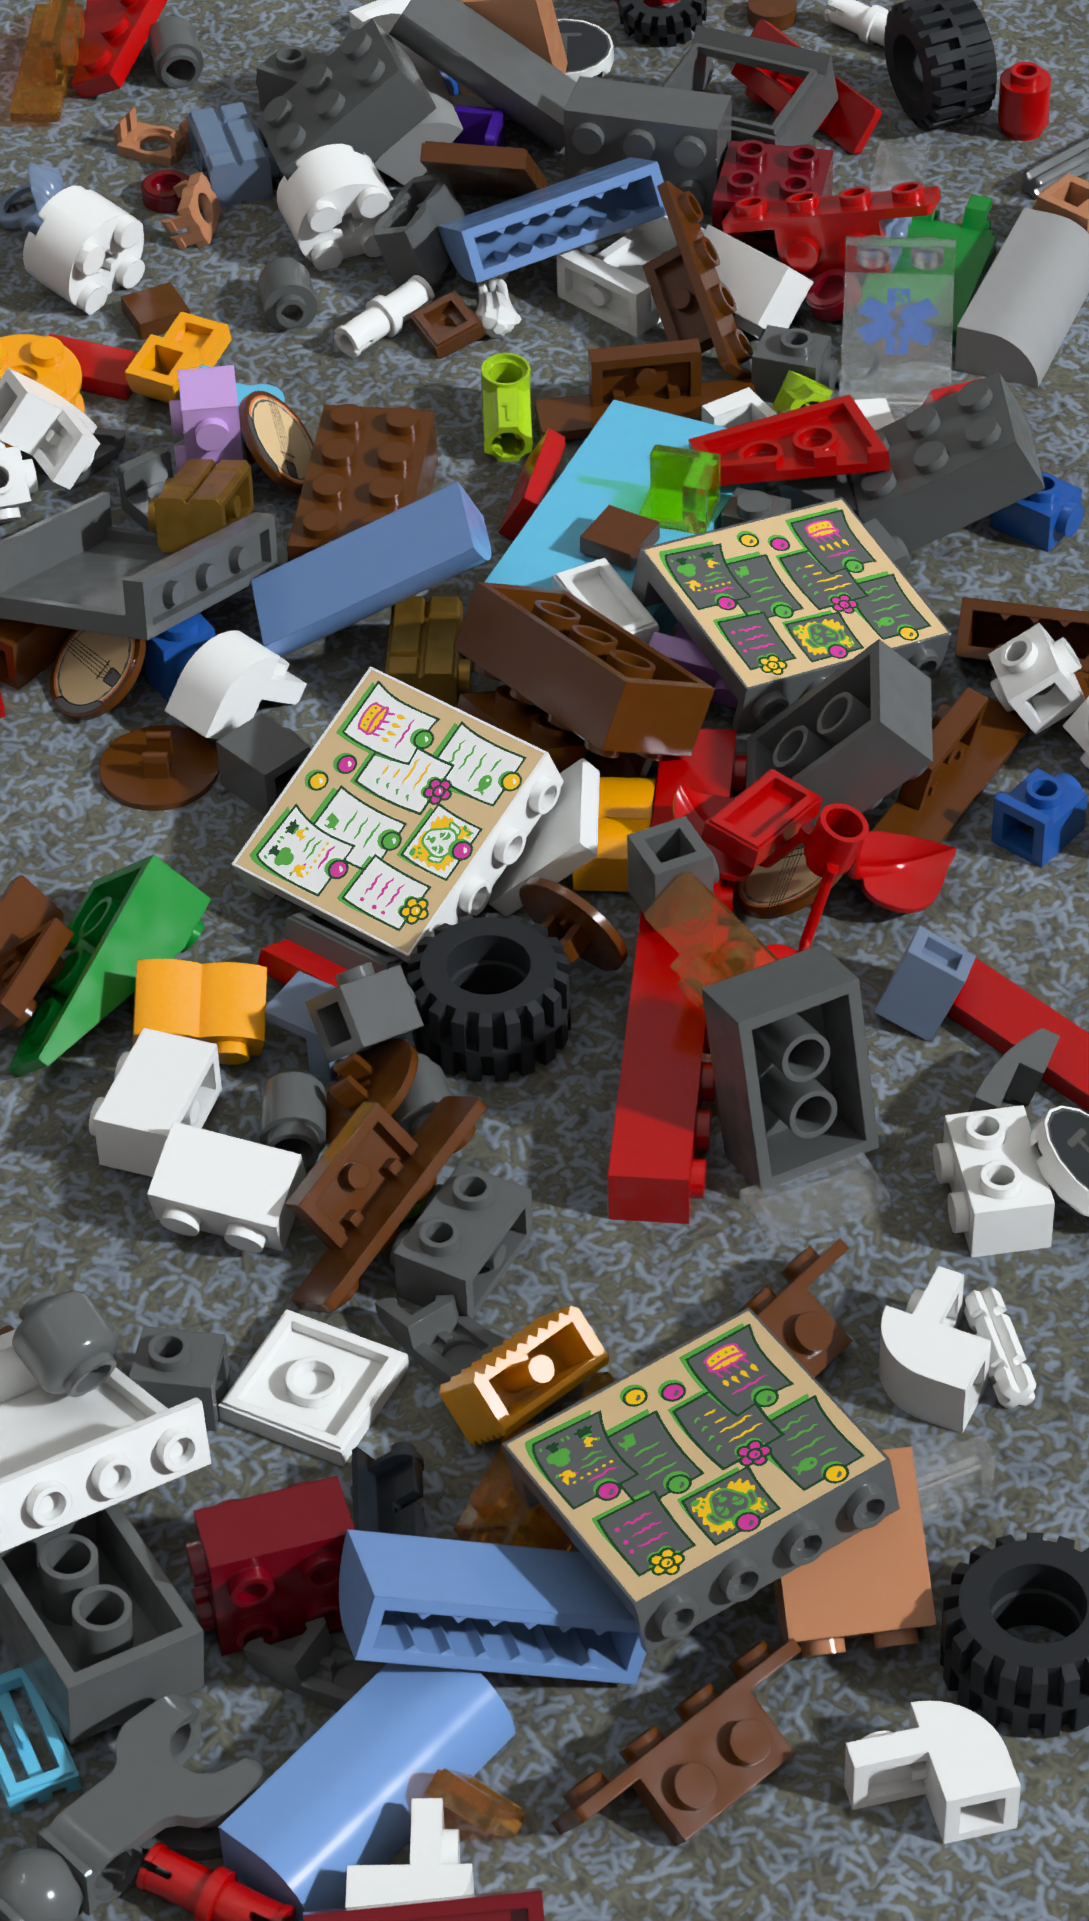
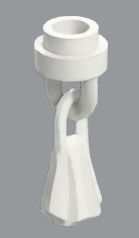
M509 272L477 284L479 304L475 316L483 324L484 334L489 335L491 338L504 337L506 333L511 332L514 326L522 320L511 304L507 284L504 281Z

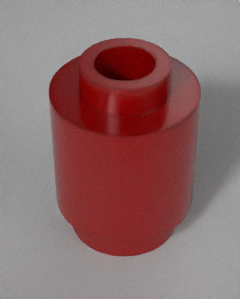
M1016 63L1004 70L1000 75L997 121L1004 135L1013 140H1034L1042 134L1049 123L1051 76L1046 70L1035 63Z

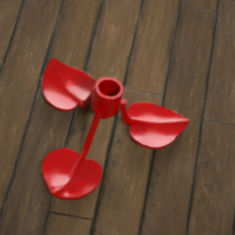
M680 784L674 796L672 818L674 820L686 816L701 837L705 821L733 800V798L699 793ZM833 803L825 806L814 827L808 823H803L796 835L787 840L759 864L761 867L770 868L804 844V856L807 867L815 875L822 877L799 941L798 951L782 944L765 946L754 954L748 966V971L811 947L835 877L846 872L852 880L861 879V888L864 895L882 908L907 914L925 910L937 898L949 866L954 859L956 848L910 835L869 831L866 818L854 807L842 803ZM704 842L716 859L719 879L736 882L746 880L751 875L752 868Z

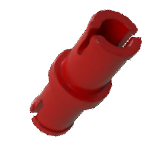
M160 1842L156 1843L149 1850L144 1860L169 1871L172 1875L171 1878L168 1879L143 1867H140L137 1875L136 1887L139 1890L150 1892L193 1913L194 1921H260L262 1917L271 1921H294L296 1917V1908L294 1906L283 1904L239 1883L238 1874L235 1871L224 1866H220L214 1871L168 1849L167 1845Z

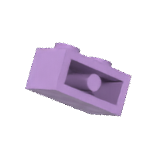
M234 365L178 370L180 400H169L172 434H184L185 445H174L177 473L188 459H213L216 465H218L221 459L243 460Z

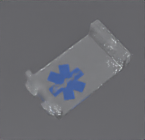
M877 235L865 237L846 236L839 397L850 394L853 400L886 398L895 422L921 407L931 390L952 386L951 366L956 239H937L935 237L888 238Z

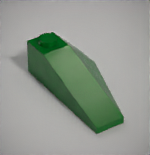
M154 854L94 880L67 926L74 935L65 948L66 950H71L64 958L65 965L59 974L45 986L48 990L55 991L53 997L43 1001L29 1018L8 1070L14 1075L23 1076L45 1068L55 1061L135 992L137 960L173 959L177 954L183 953L192 947L204 929V923L200 919L211 898Z

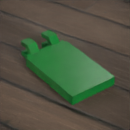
M971 195L965 207L962 225L941 222L940 211L935 209L930 215L912 217V223L908 227V235L902 243V248L893 268L882 273L870 272L862 289V299L858 306L859 310L863 308L869 299L887 308L888 291L910 292V306L929 301L939 316L924 323L926 328L938 333L933 342L956 346L957 325L989 271L996 254L997 236L993 235L994 230H990L991 219H987V215L992 208V198ZM895 294V298L902 297V295ZM905 298L895 299V301L904 302L905 304H904L903 307H907V306H908V300H907V299H905ZM895 303V309L901 308V303ZM852 314V328L859 329Z

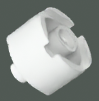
M345 144L325 145L304 154L295 162L298 169L291 175L288 181L285 175L280 181L277 189V204L305 257L313 263L316 269L323 271L338 267L343 259L364 253L369 257L381 256V251L373 236V229L377 221L395 205L393 197L371 158L365 153L363 155L354 152L352 146Z
M70 186L54 195L37 215L44 220L37 235L29 231L25 240L23 262L26 271L41 284L89 315L102 308L108 294L121 286L127 289L134 287L140 281L145 271V264L140 260L144 245L143 224L97 192L86 190L82 186Z

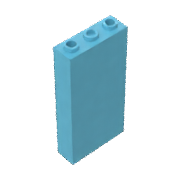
M613 400L485 582L552 589V575L599 560L580 553V536L608 505L660 522V538L654 544L656 545L721 528V514L736 487L763 491L768 482L708 487L691 460L688 439L727 429L726 427ZM610 564L630 590H632L637 564L631 571ZM663 602L645 607L659 624V633L669 635L678 619L666 603Z

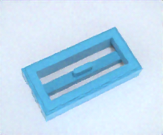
M22 1667L0 1674V1713L28 1779L16 1783L0 1745V1791L9 1813L12 1815L25 1810L23 1804L37 1798L38 1803L41 1804L52 1800V1792L66 1788L67 1793H71L81 1789L82 1786L79 1773L57 1723ZM19 1687L23 1688L57 1768L43 1772L9 1691Z

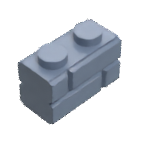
M243 102L221 105L218 111H215L213 107L190 111L187 116L190 151L198 171L202 172L204 176L206 175L212 191L215 192L220 201L221 207L241 204V201L249 203L270 199L273 195L272 179L279 177V167L257 120L253 121L247 105L245 106Z

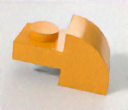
M180 312L164 337L151 334L128 366L125 375L129 387L138 395L169 403V400H180L178 370L199 368L200 365L214 367L232 341L229 326Z

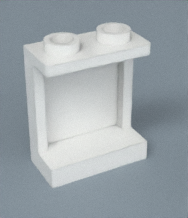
M666 215L635 226L630 233L595 256L579 248L557 254L558 297L635 337H639L661 322L651 293V285L647 282L642 265L678 245L668 216Z

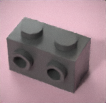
M460 1162L444 1185L437 1184L429 1194L424 1206V1212L410 1230H402L393 1244L390 1254V1265L395 1270L396 1296L425 1307L434 1302L437 1295H454L458 1315L469 1316L473 1319L533 1234L531 1189Z

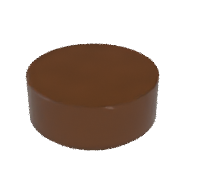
M748 0L747 20L753 28H755L760 19L770 22L780 31L792 27L796 22V0Z

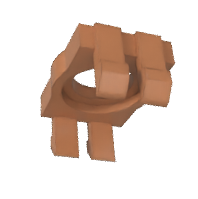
M134 106L114 127V133L117 134L118 140L117 153L135 158L141 162L172 167L174 164H178L183 158L182 155L187 154L190 150L188 123L185 118L179 124V131L166 126H155L137 122L136 108ZM153 140L164 141L170 145L168 148L160 151H145L141 149L144 143Z
M202 172L191 174L188 181H181L173 187L178 198L181 197L177 209L179 215L160 220L166 232L174 233L179 229L187 227L188 232L170 237L174 246L180 250L196 244L198 248L210 245L213 234L217 231L218 220L222 212L220 201L215 192L212 191L206 175L204 176ZM200 210H203L204 212V219L200 213Z

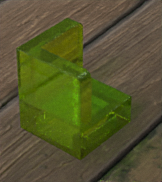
M658 444L654 445L650 453V489L639 515L660 522V528L694 534L707 532L720 502V454Z

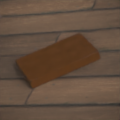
M434 141L422 143L420 162L431 175L447 173L456 194L514 199L549 186V182L526 149Z

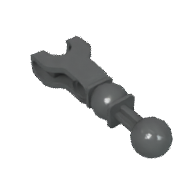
M171 1693L158 1699L129 1719L121 1727L115 1745L116 1764L113 1771L58 1814L48 1828H43L36 1833L37 1848H22L0 1860V1921H76L79 1910L89 1916L97 1910L98 1905L112 1901L135 1885L140 1867L149 1871H153L158 1867L144 1860L149 1850L159 1842L167 1845L168 1849L191 1860L201 1861L223 1857L219 1826L273 1773L257 1760L244 1758L216 1773H195L183 1767L182 1765L198 1751L202 1739L200 1710L181 1694Z

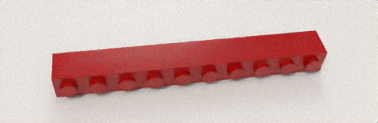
M700 729L691 756L664 755L663 760L659 761L651 827L673 820V801L680 784L699 793L726 796L733 799L736 797L734 792H743L746 789L747 756L737 755V730ZM719 879L718 883L713 884V912L657 931L654 930L643 912H640L608 1169L609 1219L689 1224L692 1199H704L707 1161L706 1159L696 1158L697 1149L709 1150L712 1112L711 1110H701L702 1101L714 1102L715 1081L712 1062H706L707 1054L711 1053L701 988L726 979V970H716V963L728 964L730 925H721V919H733L735 882Z

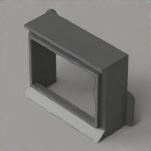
M696 25L691 47L661 87L703 92L711 81V75L714 72L712 57L805 78L772 125L731 116V141L758 140L764 144L813 146L808 141L839 99L831 55Z

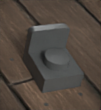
M163 446L121 464L117 469L122 509L148 532H151L148 526L149 501L152 497L158 498L162 493L167 478H174L171 453Z

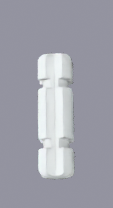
M991 1287L981 1292L973 1290L965 1297L966 1306L964 1313L970 1328L977 1332L975 1335L991 1340L989 1378L996 1381L992 1386L997 1399L1002 1406L1008 1409L1018 1405L1027 1406L1035 1399L1034 1390L1036 1382L1030 1367L1022 1363L1026 1360L1010 1317L1003 1314L1007 1309L1002 1296L996 1289Z

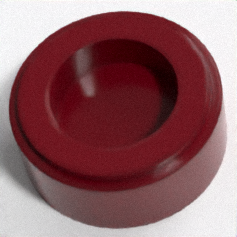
M160 170L148 175L141 183L144 206L157 213L178 212L177 209L181 197L178 198L173 187L181 181H188L189 176L177 170Z
M831 269L819 274L812 280L813 284L805 297L816 319L824 322H833L849 316L859 306L862 299V291L852 272L846 269Z

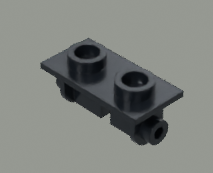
M407 1442L395 1443L389 1447L388 1453L376 1460L358 1447L352 1449L351 1496L353 1499V1525L355 1530L425 1537L424 1508L415 1502L424 1497V1459L421 1454L416 1452L414 1445Z

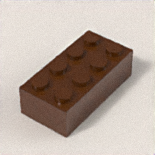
M324 404L287 544L288 561L296 559L431 494L438 465L435 410H417L410 407H363L355 404Z
M476 582L454 649L475 662L473 669L477 673L490 679L502 681L511 687L509 694L513 698L529 705L538 706L548 713L546 720L558 728L577 733L585 739L583 745L586 749L608 758H617L620 752H632L643 758L655 761L663 760L664 755L691 756L715 688L566 590Z

